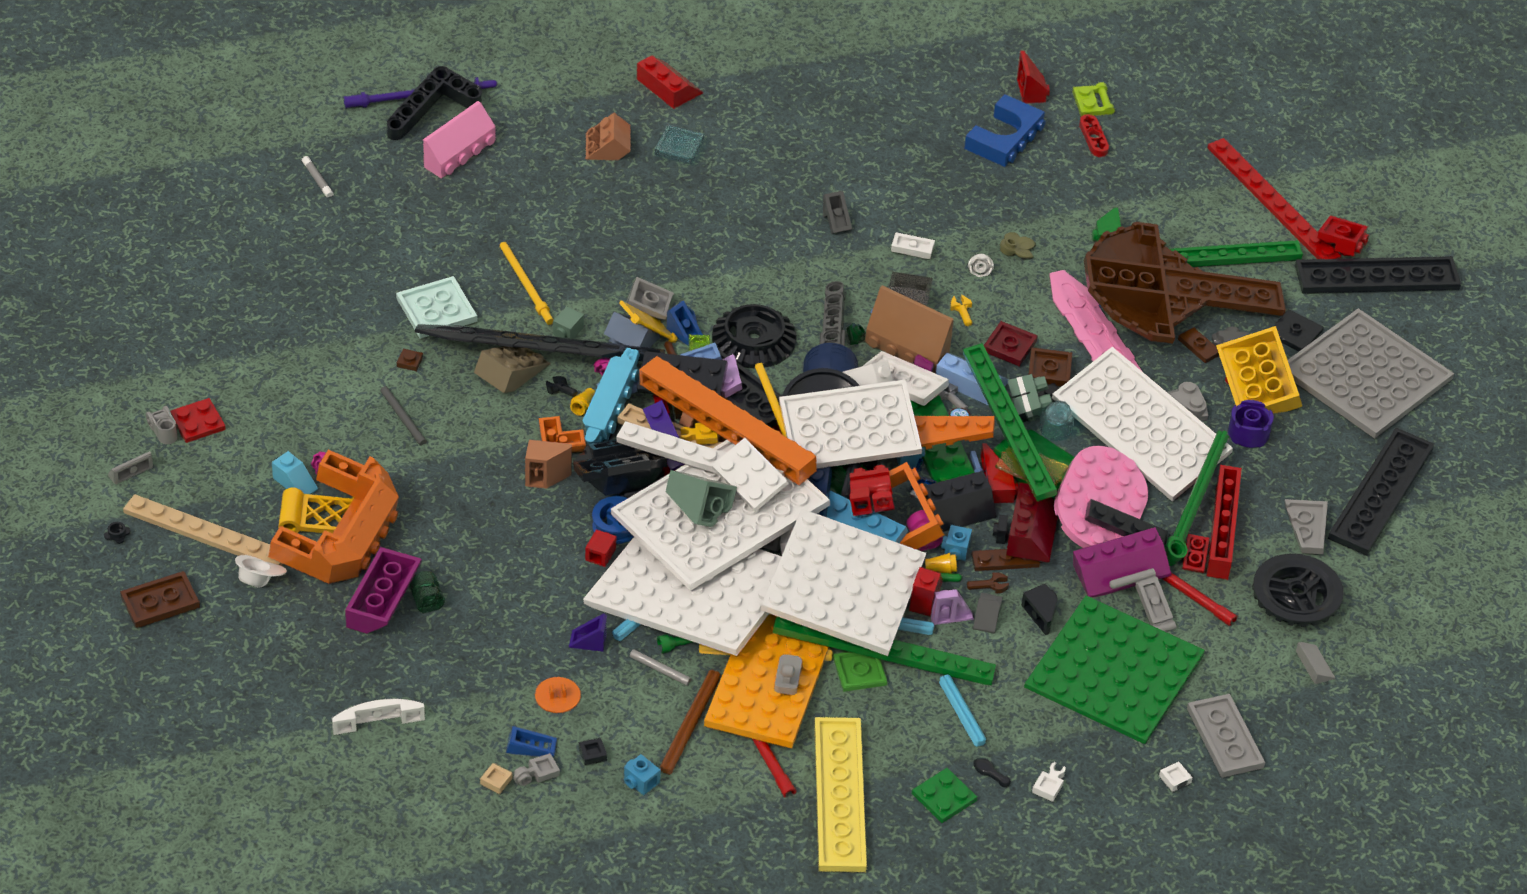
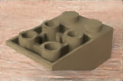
M503 346L481 351L474 373L501 392L508 393L518 389L551 363L545 360L541 354L535 353L528 348Z

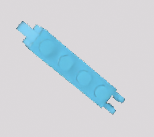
M626 348L621 357L615 356L610 359L582 420L586 430L584 438L587 445L603 442V440L608 441L610 435L615 432L617 417L624 410L626 400L631 397L634 382H637L639 379L637 363L640 354L638 350Z

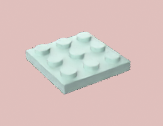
M454 276L396 293V298L414 330L418 324L464 326L477 322V314ZM417 333V335H418V337H419L420 339L429 336V335Z

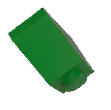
M1113 208L1096 222V228L1092 229V241H1098L1105 231L1113 232L1117 231L1118 227H1121L1118 208Z

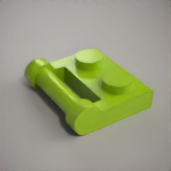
M1104 82L1097 83L1094 86L1073 87L1072 92L1080 116L1086 114L1093 116L1114 114L1115 109L1109 101L1107 86ZM1096 93H1099L1103 107L1098 106L1095 97Z

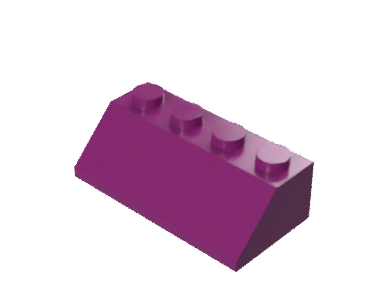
M1156 528L1073 551V567L1087 596L1091 598L1134 587L1136 583L1112 589L1109 583L1111 580L1151 568L1155 570L1158 579L1171 576L1164 544Z
M380 547L345 609L346 628L370 633L386 626L418 570L422 559Z

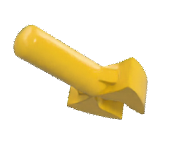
M961 295V305L953 296L950 310L958 311L964 325L971 326L972 320L967 309L972 307V301Z

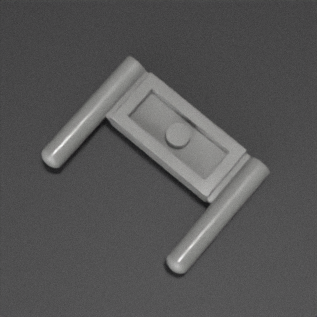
M1153 568L1110 581L1109 585L1112 589L1136 583L1135 587L1150 625L1165 632L1176 629V623L1172 619V613Z

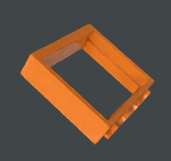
M906 462L890 470L892 488L909 480L930 521L906 534L899 544L917 550L944 536L940 527L943 525V521L939 514L934 515L933 511L936 510V507L931 498L926 499L925 496L928 495V492L923 483H918V480L921 478L916 468L911 469Z

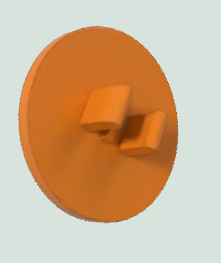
M564 677L546 679L538 685L535 691V699L538 705L552 713H564L572 710L579 703L581 696L580 689L576 683Z

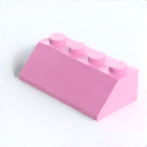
M479 101L423 139L424 168L443 178L447 174H452L458 166L464 165L472 156L478 155L487 145L490 146L495 142V125Z

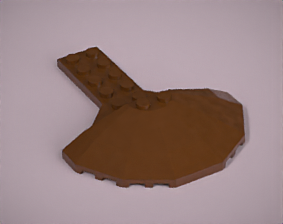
M1134 222L1126 228L1123 226L1118 227L1117 231H1105L1084 258L1088 292L1114 321L1150 341L1173 344L1175 340L1174 327L1204 306L1283 316L1286 311L1281 282L1204 272L1198 267L1193 268L1187 263L1188 259L1176 250L1172 252L1165 246L1166 242L1160 239L1158 224Z

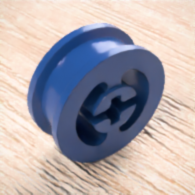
M621 496L602 499L595 505L592 511L593 531L595 532L597 529L616 536V544L626 543L634 538L611 515V508L628 499ZM605 517H607V524L602 521Z

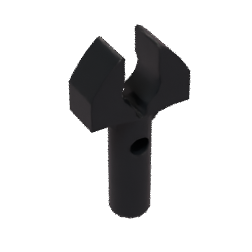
M563 376L552 377L554 383L546 381L547 391L551 395L558 391L571 397H575L578 394L576 389L567 386V380Z

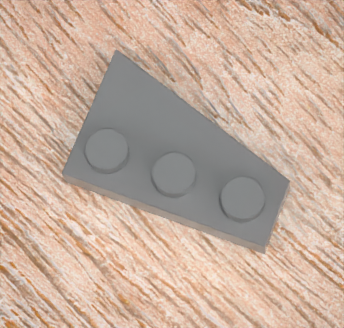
M1284 499L1301 553L1323 554L1328 501Z

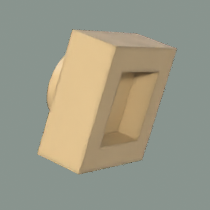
M493 763L480 778V784L500 794L513 779V774Z

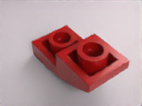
M1188 534L1186 542L1187 554L1184 557L1182 569L1204 573L1209 544L1208 537Z

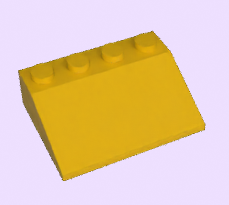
M1276 326L1216 345L1236 406L1240 405L1241 401L1256 400L1265 404V408L1269 411L1271 409L1273 413L1287 412L1303 407Z

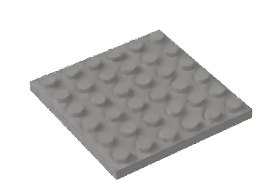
M1359 308L1287 360L1297 385L1374 439L1450 382L1454 376L1453 372Z

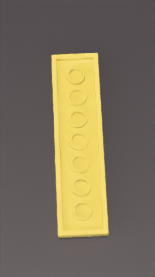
M815 717L819 871L866 872L861 718Z

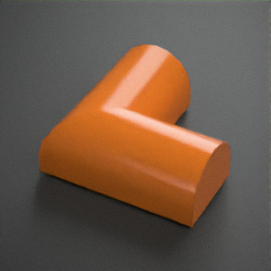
M560 416L539 418L542 441L572 444V453L584 452L586 443L583 429L562 432Z

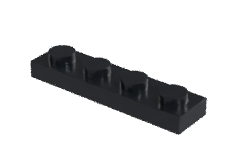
M1091 499L1087 503L1086 521L1122 536L1156 528L1163 544H1166L1167 530Z

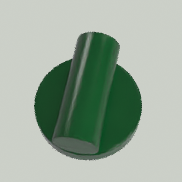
M852 323L846 328L850 345H856L859 341L865 340L866 332L860 324Z

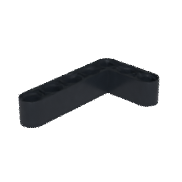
M445 66L434 68L388 118L387 137L391 140L402 139L442 95L449 97L466 108H469L477 101L482 104L481 87Z

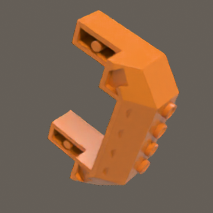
M328 449L319 463L316 480L353 496V501L334 532L331 533L324 530L318 542L280 526L271 540L268 557L329 584L358 577L362 569L366 570L368 568L371 554L375 555L377 553L380 539L386 538L389 524H394L399 512L396 511L399 496L388 472L373 457L370 456L365 465Z

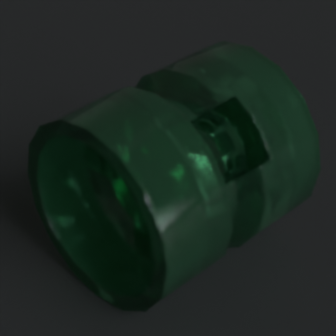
M423 571L414 575L409 588L419 612L427 613L442 608L445 598L436 575L430 571Z

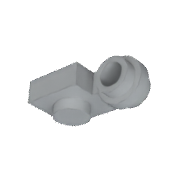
M549 753L529 760V768L525 766L517 768L514 771L513 778L517 784L525 786L532 781L533 776H535L538 783L558 777L560 769Z

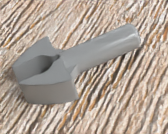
M949 383V386L946 388L947 391L939 393L941 400H949L957 408L968 409V406L954 394L958 391L957 386Z

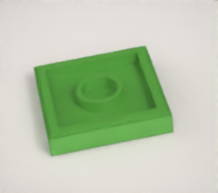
M853 652L833 654V660L843 692L887 686V679L880 659Z

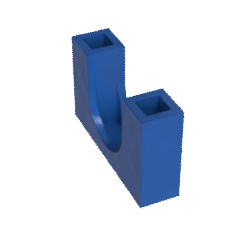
M1004 94L995 104L994 118L1015 127L1018 131L1010 135H998L975 125L966 135L964 149L1005 167L1009 162L1013 163L1018 152H1023L1028 141H1033L1038 130L1042 131L1045 126V112Z

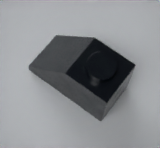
M1045 583L1023 592L1021 606L1041 631L1048 635L1058 598L1056 593Z

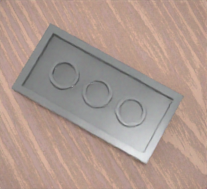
M1230 694L1188 703L1187 710L1221 778L1264 768L1265 761Z

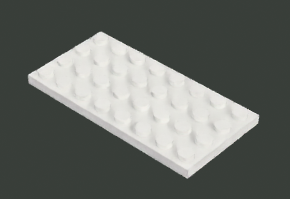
M1113 347L1052 394L1053 400L1103 443L1132 459L1142 472L1144 478L1171 501H1174L1196 482L1216 435L1215 432ZM1228 443L1225 444L1217 464L1232 453L1233 448Z

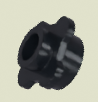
M113 522L108 526V532L104 533V538L114 540L118 544L123 543L125 536L130 534V528L125 527L122 522Z

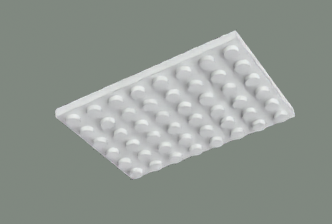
M726 440L712 449L727 453L735 444ZM688 464L675 470L726 483L719 474ZM668 474L611 508V515L691 591L794 528L801 509L817 514L830 506V499L808 479L798 485L785 477L788 485L756 512L735 493L732 508L727 513H722L717 518L718 522L713 527L694 524L665 492L670 475Z
M634 537L583 600L584 604L594 609L737 656L769 615V613L761 611L760 608L782 556L758 549L690 591Z

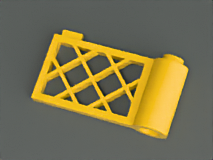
M295 487L288 488L282 494L278 527L282 526L296 533L299 531L323 533L324 530L333 533L336 527L330 526L328 523L334 519L340 522L342 519L340 515L347 511L354 497L342 498L304 494ZM308 502H315L320 506L313 510L308 505ZM336 504L340 505L342 509L335 512L330 506ZM326 510L330 516L323 519L318 513ZM312 517L318 521L315 525L306 524V521Z

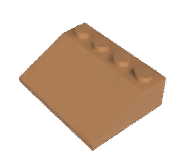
M882 285L866 329L865 342L872 348H878L914 364L915 356L919 354L934 364L932 372L936 374L937 364L946 353H950L954 319Z

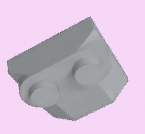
M636 277L626 303L652 317L666 320V314L674 293Z
M1183 382L1179 385L1178 389L1167 392L1200 421L1208 419L1206 402L1196 384Z

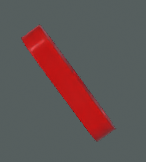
M1090 114L1083 115L1080 118L1079 126L1091 153L1096 157L1106 156L1109 144L1097 118ZM1090 135H1097L1098 138L1090 137Z

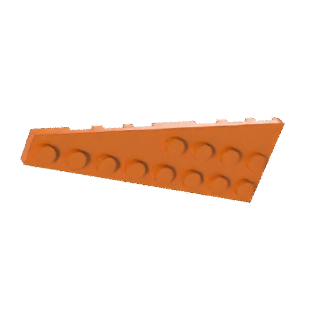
M914 416L921 447H926V449H931L932 445L946 443V446L953 445V443L960 440H969L971 442L994 438V416Z

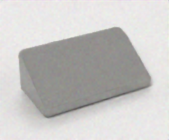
M149 451L112 468L108 473L109 478L114 484H118L153 468L151 452Z
M1298 642L1296 653L1314 684L1334 680L1335 677L1318 647L1314 644Z

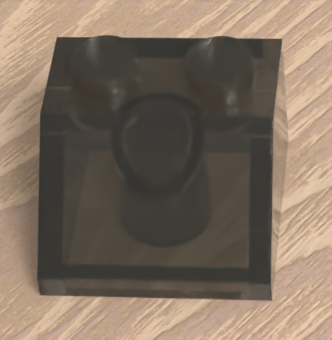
M893 271L889 289L928 307L933 278Z

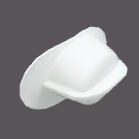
M240 555L235 558V562L239 566V580L257 588L267 585L272 576H281L287 572L283 566L266 562L253 556Z

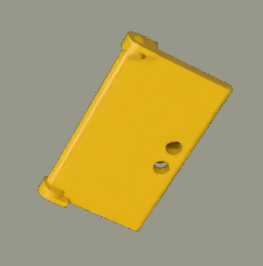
M622 300L619 302L631 316L630 320L634 324H640L666 337L672 343L677 341V336L673 332L670 333L660 320Z

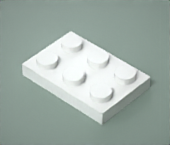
M746 438L742 439L712 465L713 469L727 484L737 486L736 493L755 512L788 485L787 479Z

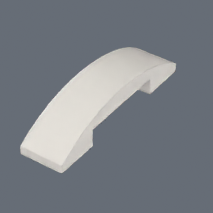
M383 699L362 703L348 708L332 718L333 734L355 732L356 724L396 717H401L402 724L425 720L424 704L404 699Z

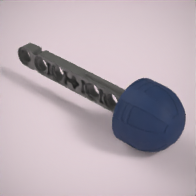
M834 281L827 284L825 288L823 332L820 333V343L806 354L803 372L818 368H828L844 372L858 368L855 354L845 346V330H843L844 286L842 282Z

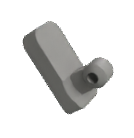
M787 654L780 657L774 686L775 692L789 695L797 693L802 667V659L800 657Z

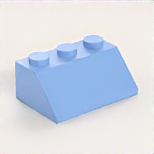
M946 353L937 364L936 374L949 379L950 384L958 387V392L988 405L967 361L954 354ZM999 375L1005 387L1009 379Z

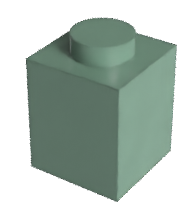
M567 306L553 320V334L556 337L574 339L584 328V314Z

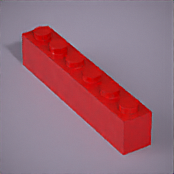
M1220 465L1206 575L1208 577L1227 580L1229 578L1233 557L1242 468Z

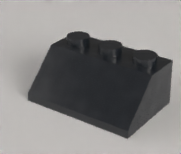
M983 471L925 486L928 495L925 497L927 500L931 498L936 507L933 513L934 515L939 514L942 519L943 525L940 527L943 532L949 531L951 525L964 527L997 517L992 489Z

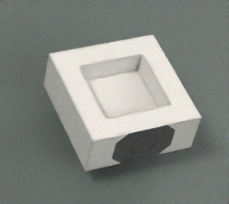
M1180 762L1160 770L1159 777L1172 792L1190 784L1192 781L1191 775Z

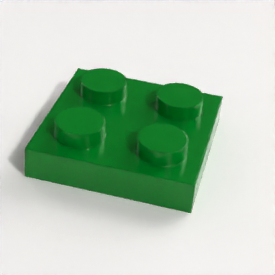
M945 768L912 789V795L941 823H944L977 801V796L948 768Z

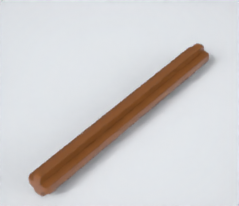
M710 670L660 765L662 773L670 775L673 772L720 679L718 671Z

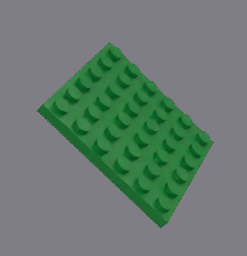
M1085 595L1025 682L1024 688L1146 744L1203 658L1205 650Z

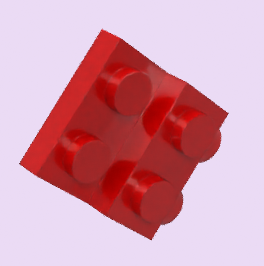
M1330 215L1319 229L1317 238L1326 243H1335L1334 251L1340 252L1342 255L1354 256L1355 253L1360 254L1363 245L1366 246L1369 234H1366L1368 226Z

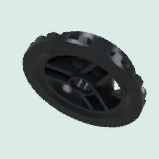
M748 304L732 308L731 312L726 311L723 313V317H719L716 320V325L713 326L712 342L716 343L718 350L720 349L726 355H735L736 362L743 367L755 368L756 364L763 363L764 368L781 363L791 355L796 345L797 335L794 325L790 323V319L787 316L782 317L780 311H775L764 305ZM732 326H737L736 337H733L729 332ZM751 334H757V335H759L760 337H758V338H751L749 335H751Z
M1281 554L1266 560L1257 569L1252 585V590H1254L1253 596L1254 599L1258 600V606L1265 608V613L1268 616L1274 615L1276 621H1284L1291 626L1294 624H1300V627H1306L1307 624L1316 626L1320 621L1325 623L1329 621L1331 616L1334 617L1343 600V585L1336 572L1324 562L1303 554ZM1299 588L1303 593L1297 594L1292 589ZM1317 592L1323 596V603L1320 606L1315 605Z

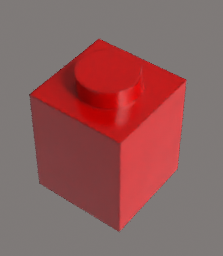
M596 529L585 547V560L606 567L616 550V536Z

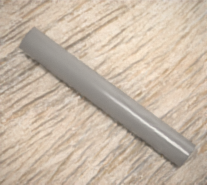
M635 649L630 653L631 658L686 686L692 680L691 677Z

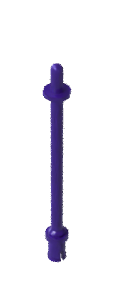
M475 77L473 82L481 87V89L497 86L496 80L479 82L478 77ZM414 90L368 95L365 92H361L360 95L343 96L345 108L358 106L366 108L367 105L374 102L406 99Z

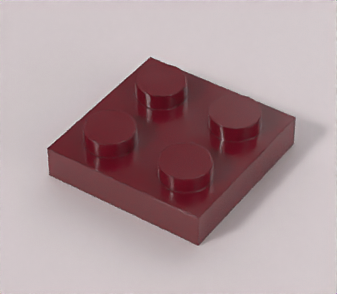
M1000 321L984 344V347L988 354L1020 366L1031 351V347L1033 348L1036 344L1038 335Z

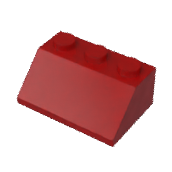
M652 55L637 63V80L673 109L703 94V91L668 63Z

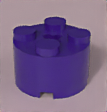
M1256 400L1241 401L1240 405H1235L1232 409L1228 426V434L1232 442L1249 448L1264 446L1270 437L1274 419L1271 409L1270 411L1266 409L1265 404Z

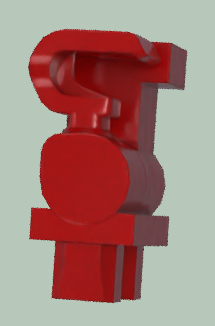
M877 465L874 470L865 471L863 468L854 469L853 473H850V502L853 516L873 513L872 499L875 512L895 510L889 468H886L885 465ZM861 504L868 505L866 508L863 509L857 508V506Z

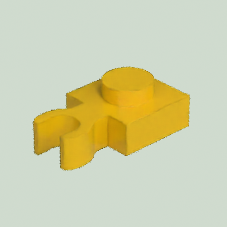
M695 423V428H680L681 439L687 441L696 440V444L700 445L718 443L717 433L701 423Z

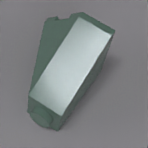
M670 470L665 492L694 524L713 527L718 522L717 518L732 508L737 486Z

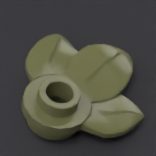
M1009 232L1005 234L1004 239L1000 242V251L1007 256L1016 254L1021 258H1033V254L1029 250L1034 248L1036 243L1028 237H1020L1018 233Z

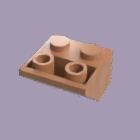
M615 113L605 117L599 124L586 132V160H619L630 152V125Z
M529 440L525 457V486L547 489L571 476L572 444Z

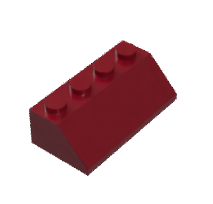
M1019 483L1006 555L1049 563L1058 515H1055L1054 500L1050 497L1036 501L1028 483Z

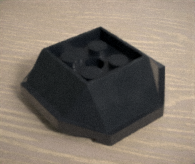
M617 439L588 444L584 449V453L580 454L573 462L574 471L581 480L589 482L605 496L644 489L655 482L664 467H668L667 458L618 443Z

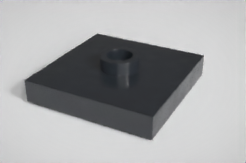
M1289 309L1274 325L1277 328L1281 343L1298 352L1313 342L1322 333L1324 328Z

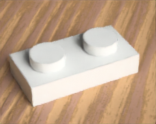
M895 233L891 252L930 259L935 240Z

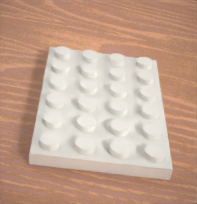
M906 380L779 397L787 438L816 455V469L922 454L921 442Z

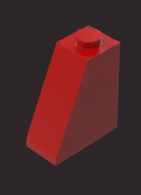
M919 567L913 583L909 611L931 616L934 594L940 591L943 582L941 573Z

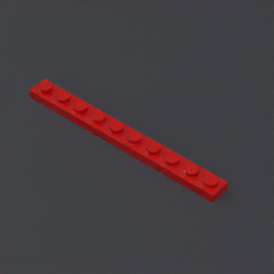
M1224 138L1208 144V149L1316 259H1341V255L1334 251L1335 249L1329 243L1318 239V232Z

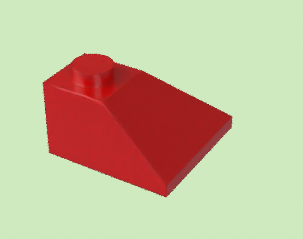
M1020 51L1017 82L1022 102L1046 103V96L1050 94L1049 85H1046L1044 76L1026 52Z

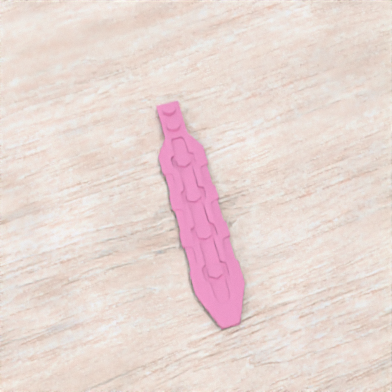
M1064 270L1050 273L1053 302L1074 329V334L1079 342L1084 344L1092 357L1091 360L1095 361L1113 347L1140 369L1134 360V355L1124 345L1117 334L1116 328L1111 321H1108L1100 309L1099 303L1088 292L1087 287Z

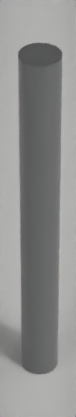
M387 386L382 387L380 392L420 446L426 444L427 440Z

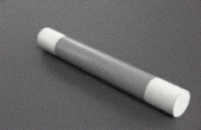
M308 156L303 157V164L325 196H333L334 193Z

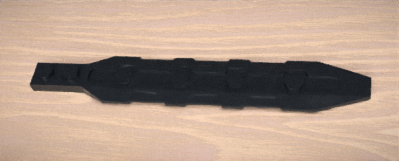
M418 324L415 328L416 333L447 340L602 358L621 357L626 348L638 350L640 354L638 361L642 362L645 351L665 353V349L460 325Z

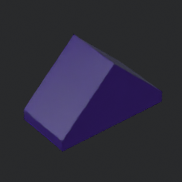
M603 613L573 629L569 648L603 652L607 635V615Z

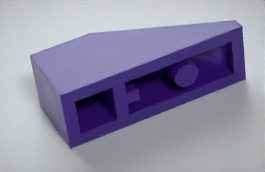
M662 400L643 409L652 430L679 438ZM667 458V464L672 471L685 465L684 463Z

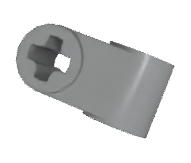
M163 406L161 410L152 413H145L148 425L161 443L172 444L177 440L176 422L167 406Z

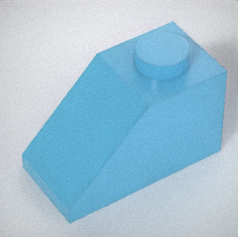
M289 451L272 461L273 479L286 489L295 487L304 494H313L318 490L303 462Z

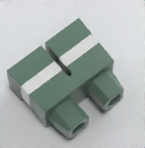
M1032 374L1007 380L1014 406L1022 422L1028 421L1029 417L1035 415L1043 416V410L1053 407L1050 394L1040 397L1038 395V392L1048 389L1045 376L1033 378Z

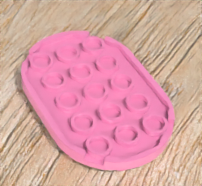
M1105 446L1085 448L1071 461L1057 491L1054 501L1055 515L1059 516L1062 523L1061 528L1065 534L1082 548L1124 537L1086 521L1087 503L1093 499L1140 519L1148 500L1146 480L1136 463L1116 449Z

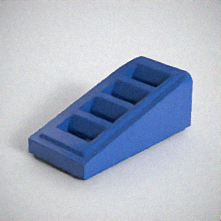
M513 726L509 734L506 753L539 757L550 753L554 757L557 738ZM535 741L539 742V746H534ZM544 742L551 743L550 746L548 744V749L543 748Z

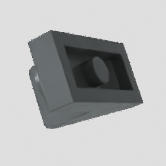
M843 191L823 195V218H828L832 234L852 230Z
M981 593L976 609L974 630L995 634L1002 596Z

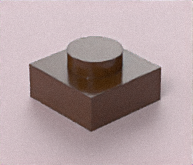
M403 348L397 361V367L417 371L423 359V353Z

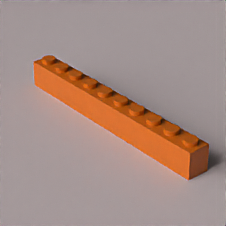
M656 356L639 369L640 385L736 445L746 438L776 469L784 471V476L794 483L800 485L816 472V455L811 451L804 449L795 441L772 429L763 421L758 420L747 411L742 410L731 401L718 395L715 391L705 387L699 381L686 375L685 372L672 366L669 362Z

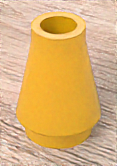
M587 388L572 398L570 404L571 411L578 416L586 414L595 390Z
M950 553L925 559L926 569L940 573L957 572L956 554L950 555Z

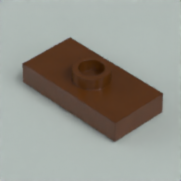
M1194 327L1178 336V340L1204 363L1219 356L1217 347Z

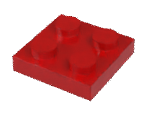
M210 398L170 410L176 422V427L185 443L226 430V426Z

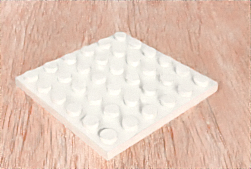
M801 509L760 610L888 656L910 599L918 569L922 567L926 553Z

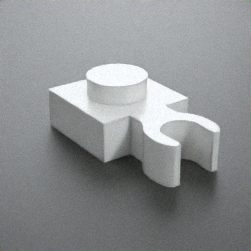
M1055 762L1051 764L1049 774L1042 771L1032 790V793L1052 802L1063 786L1064 780L1062 778L1066 769L1063 767L1061 771H1055Z

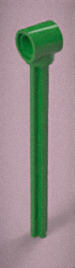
M1217 431L1175 532L1164 545L1169 566L1177 564L1187 554L1185 539L1229 436L1226 431Z

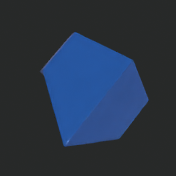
M681 301L667 311V329L670 333L673 332L683 343L690 346L703 337L697 324L695 312L684 301Z

